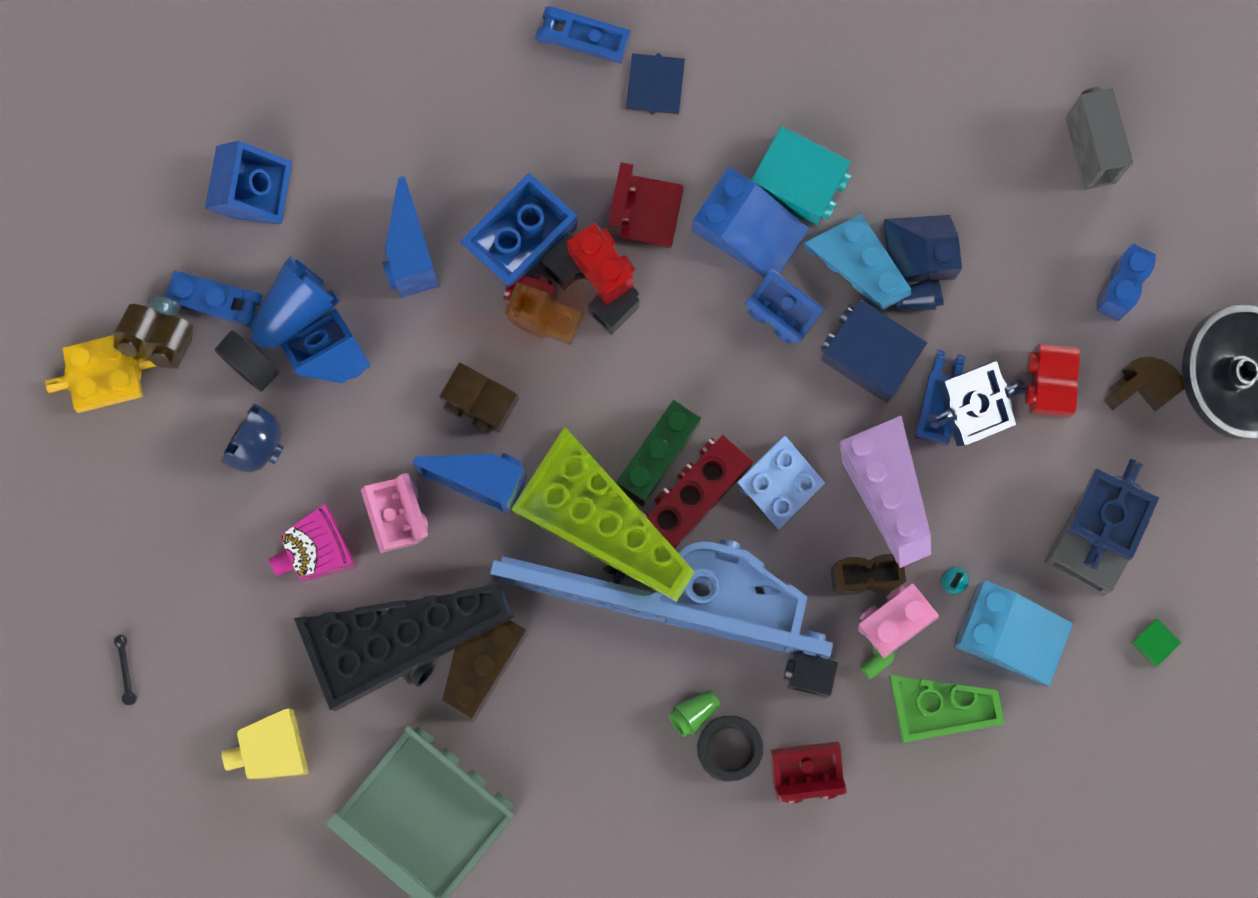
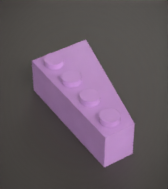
M902 416L840 441L842 464L899 567L901 568L931 555V534Z

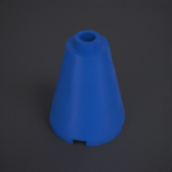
M289 256L249 327L253 332L250 337L263 349H266L268 346L275 349L334 308L340 302V298L332 289L328 293L324 291V281L297 259L294 261L293 257Z

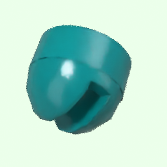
M950 567L941 575L940 583L945 592L956 595L968 587L969 577L962 568ZM958 572L962 576L956 587L953 588L949 585Z

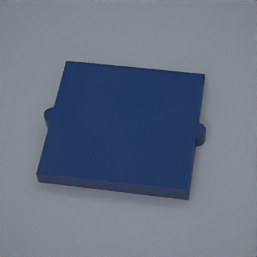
M632 53L626 109L649 111L651 115H654L656 112L679 114L685 59L663 57L660 53H657L655 56Z

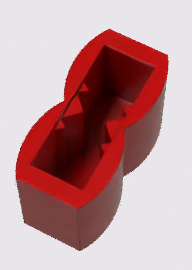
M1039 344L1034 349V352L1029 353L1027 371L1032 372V384H1028L1026 387L1025 404H1030V413L1060 417H1071L1075 414L1078 395L1077 380L1080 366V348Z

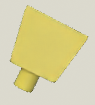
M289 708L238 730L237 737L240 746L222 751V760L226 771L245 767L248 779L309 774L295 712Z

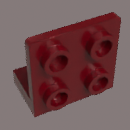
M620 162L608 220V232L614 238L671 248L684 186L634 176V165Z

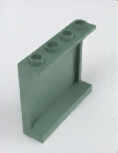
M407 726L404 729L405 733L342 809L335 813L326 825L412 898H449L515 817L516 814L511 811L514 804L500 792L495 796L489 793L484 788L488 782L475 771L471 770L467 774L457 765L461 760L446 747L442 752L431 744L435 738L421 726H418L415 730Z

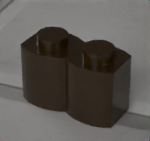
M129 304L114 332L113 347L127 357L146 358L158 367L178 369L192 341L193 325L173 315H161L159 312L143 305Z
M460 362L439 396L441 401L445 403L444 410L458 418L462 414L474 419L472 425L487 434L491 430L500 433L519 400L518 395L512 390Z
M882 554L871 560L861 557H848L836 562L831 567L833 592L840 595H855L866 589L873 592H889L906 582L905 566L900 568L893 554Z

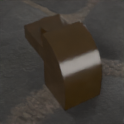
M1157 357L1138 358L1121 370L1125 376L1109 387L1112 394L1104 401L1113 411L1138 391L1155 412L1185 389L1183 377L1173 365Z

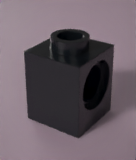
M797 653L794 656V660H787L783 679L789 680L788 689L828 698L832 693L838 662Z

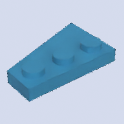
M862 214L804 243V249L812 256L815 254L826 263V267L834 273L838 272L852 283L854 289L881 310L911 295L910 286Z

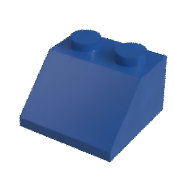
M239 140L216 146L205 209L233 219L282 224L292 161Z

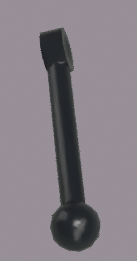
M117 635L114 638V644L118 647L125 689L122 702L125 705H133L137 701V696L131 689L125 650L127 638L124 635Z

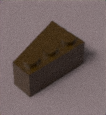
M509 620L455 648L442 702L475 721L528 635L527 630Z

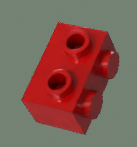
M594 222L569 239L567 247L571 258L607 305L634 286L633 273L635 268L625 255L620 257L613 248L616 243L611 234L605 228L600 230Z

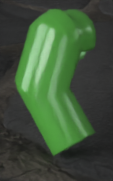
M872 644L873 656L863 663L860 669L871 680L893 662L894 652L883 658Z

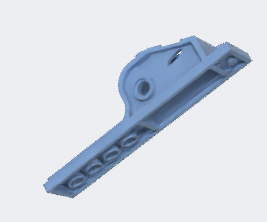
M720 539L719 544L708 541L696 542L686 546L679 552L680 556L695 573L677 602L658 591L652 593L502 556L501 562L493 561L490 572L493 581L793 655L802 653L827 659L830 657L833 647L832 642L825 641L826 635L806 631L805 634L799 635L808 597L791 584L785 585L763 568L764 563L747 550L739 549V543L730 540ZM697 583L706 585L709 589V595L705 597L696 595L693 592L692 586ZM755 587H762L764 594H757Z

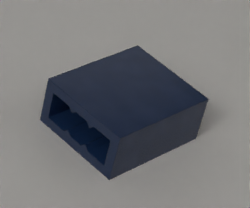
M860 299L855 308L848 305L840 317L839 322L843 326L837 335L831 331L821 346V349L825 351L821 361L885 403H888L928 342Z

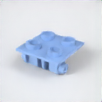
M784 435L737 481L739 484L737 488L743 495H748L779 530L825 482Z

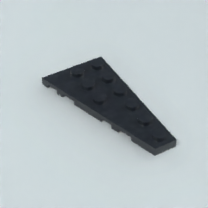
M498 585L460 590L456 593L440 596H424L422 599L410 601L400 600L358 607L355 610L322 613V615L313 617H297L294 620L329 710L337 711L513 619L514 615L502 588Z

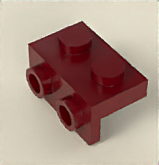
M839 741L770 750L774 790L779 802L795 804L809 798L833 799L838 795L847 793L846 784L843 779L842 755Z

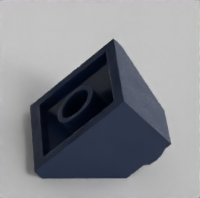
M950 215L884 220L887 253L907 283L920 282L928 278L931 281L937 279L939 281L954 280L957 278L962 270L960 243Z

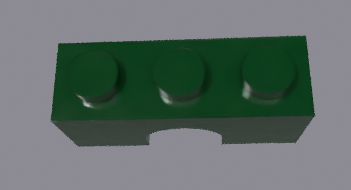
M673 399L616 482L629 498L641 506H645L661 483L664 474L679 452L683 451L700 426L701 417Z

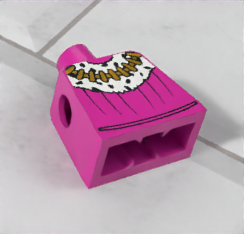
M326 504L280 535V539L286 551L268 559L277 577L295 569L297 576L303 582L356 567L332 512Z

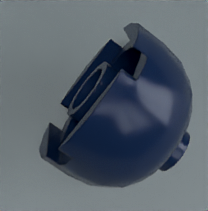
M255 403L248 410L247 414L249 415L246 421H241L224 451L225 455L220 460L231 468L242 472L261 470L268 461L275 464L284 448L279 444L282 435L279 422L270 412Z

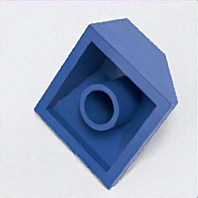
M336 308L321 316L281 344L294 371L299 376L343 383L348 379L357 378L364 370L371 367Z

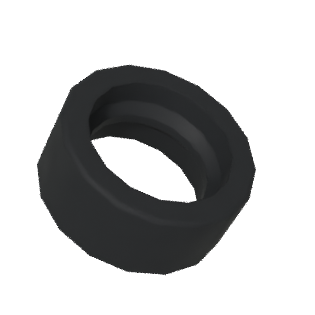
M233 330L215 348V352L233 370L260 392L279 374L278 369L261 352Z
M722 716L711 721L701 732L697 743L698 758L703 769L713 778L724 782L739 781L750 776L759 766L763 756V740L757 728L748 720L738 716ZM725 728H734L741 731L750 743L748 760L736 769H725L718 766L710 755V743L713 736Z

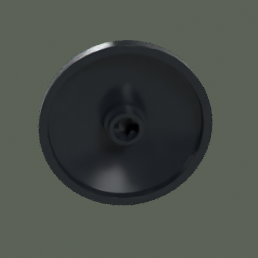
M1251 305L1230 306L1206 316L1198 323L1189 336L1182 360L1184 388L1194 411L1211 429L1224 436L1236 439L1258 438V307Z

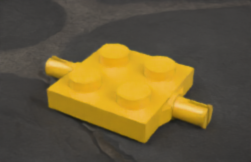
M114 335L62 348L66 365L64 376L45 380V384L49 394L68 389L71 393L74 410L77 413L143 397L140 383L142 370L156 367V365L146 358L123 355L113 347Z

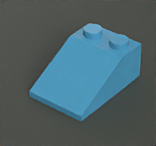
M985 580L976 587L953 647L1043 685L1050 686L1073 623L1015 592Z

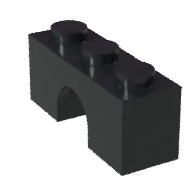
M569 232L540 259L541 269L564 291L577 280H588L568 253L567 241L573 237ZM632 287L607 305L597 294L588 304V313L612 335L639 308L640 299L637 297L639 293Z

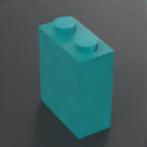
M781 126L751 181L760 186L790 213L818 227L822 218L829 220L837 205V202L833 200L837 190L844 192L852 177V174L847 172L851 161Z

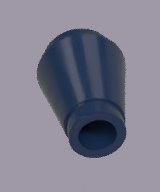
M928 278L911 285V295L897 302L896 308L897 311L936 310L937 306L944 305L939 279L931 281Z

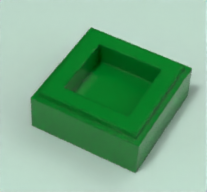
M1158 618L1154 619L1131 641L1154 667L1159 666L1181 644Z

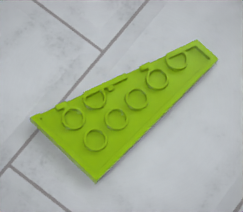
M564 426L511 511L526 521L677 602L695 571Z

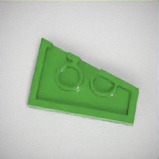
M888 675L902 743L1005 724L998 690Z

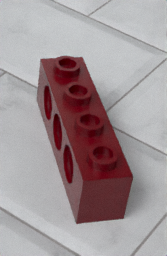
M723 434L717 441L711 438L701 448L699 453L702 457L695 465L689 462L678 473L676 477L680 481L672 490L667 486L654 500L657 506L649 514L645 511L642 512L674 549L678 547L752 465L753 461ZM709 465L716 466L721 472V477L713 481L708 480L703 475L702 470ZM688 489L693 490L697 493L699 501L694 505H686L680 499L681 492ZM663 514H670L675 518L676 526L670 530H664L657 523L658 517Z

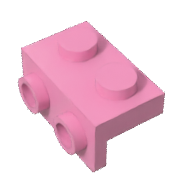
M409 473L401 474L393 480L366 485L361 489L380 553L416 545L428 536V521L426 516L420 511L417 501L418 490L416 484L411 481Z
M911 584L906 589L903 586H899L886 597L889 602L879 609L873 606L859 617L862 622L858 625V631L861 635L865 634L883 658H886L939 617L914 584Z

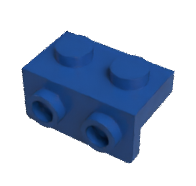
M774 269L770 270L753 295L747 298L744 303L749 308L748 313L760 323L768 322L776 328L774 333L781 340L789 344L791 341L795 344L802 341L825 310V308Z

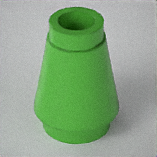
M708 689L706 692L674 706L673 712L668 717L676 731L681 736L686 737L688 734L694 735L721 704L715 694Z

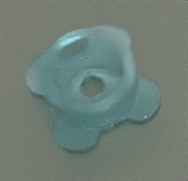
M155 295L148 298L147 301L151 309L159 312L161 315L179 317L180 305L176 301L166 297L159 298Z

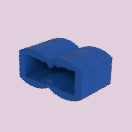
M1136 244L1131 245L1115 262L1111 270L1110 282L1104 287L1098 297L1097 311L1117 321L1121 320L1138 303L1142 293V283L1151 275L1154 269L1156 254Z

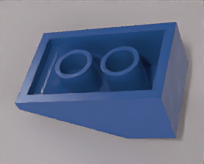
M728 167L693 219L691 231L758 274L766 277L772 269L779 274L782 272L809 231V228L760 186Z
M528 173L460 241V244L510 287L540 263V259L568 232L572 234L577 229L578 215L533 175Z
M405 176L398 178L385 247L388 260L382 262L391 290L398 288L401 298L439 287Z
M502 453L501 457L494 454L415 457L412 462L419 475L508 515L511 514V509L526 482L525 470L520 466L521 461L506 453Z

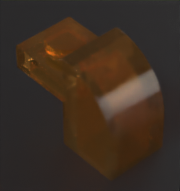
M516 282L504 311L508 320L524 331L540 338L546 336L569 345L573 344L584 316L582 311L551 301L547 292Z

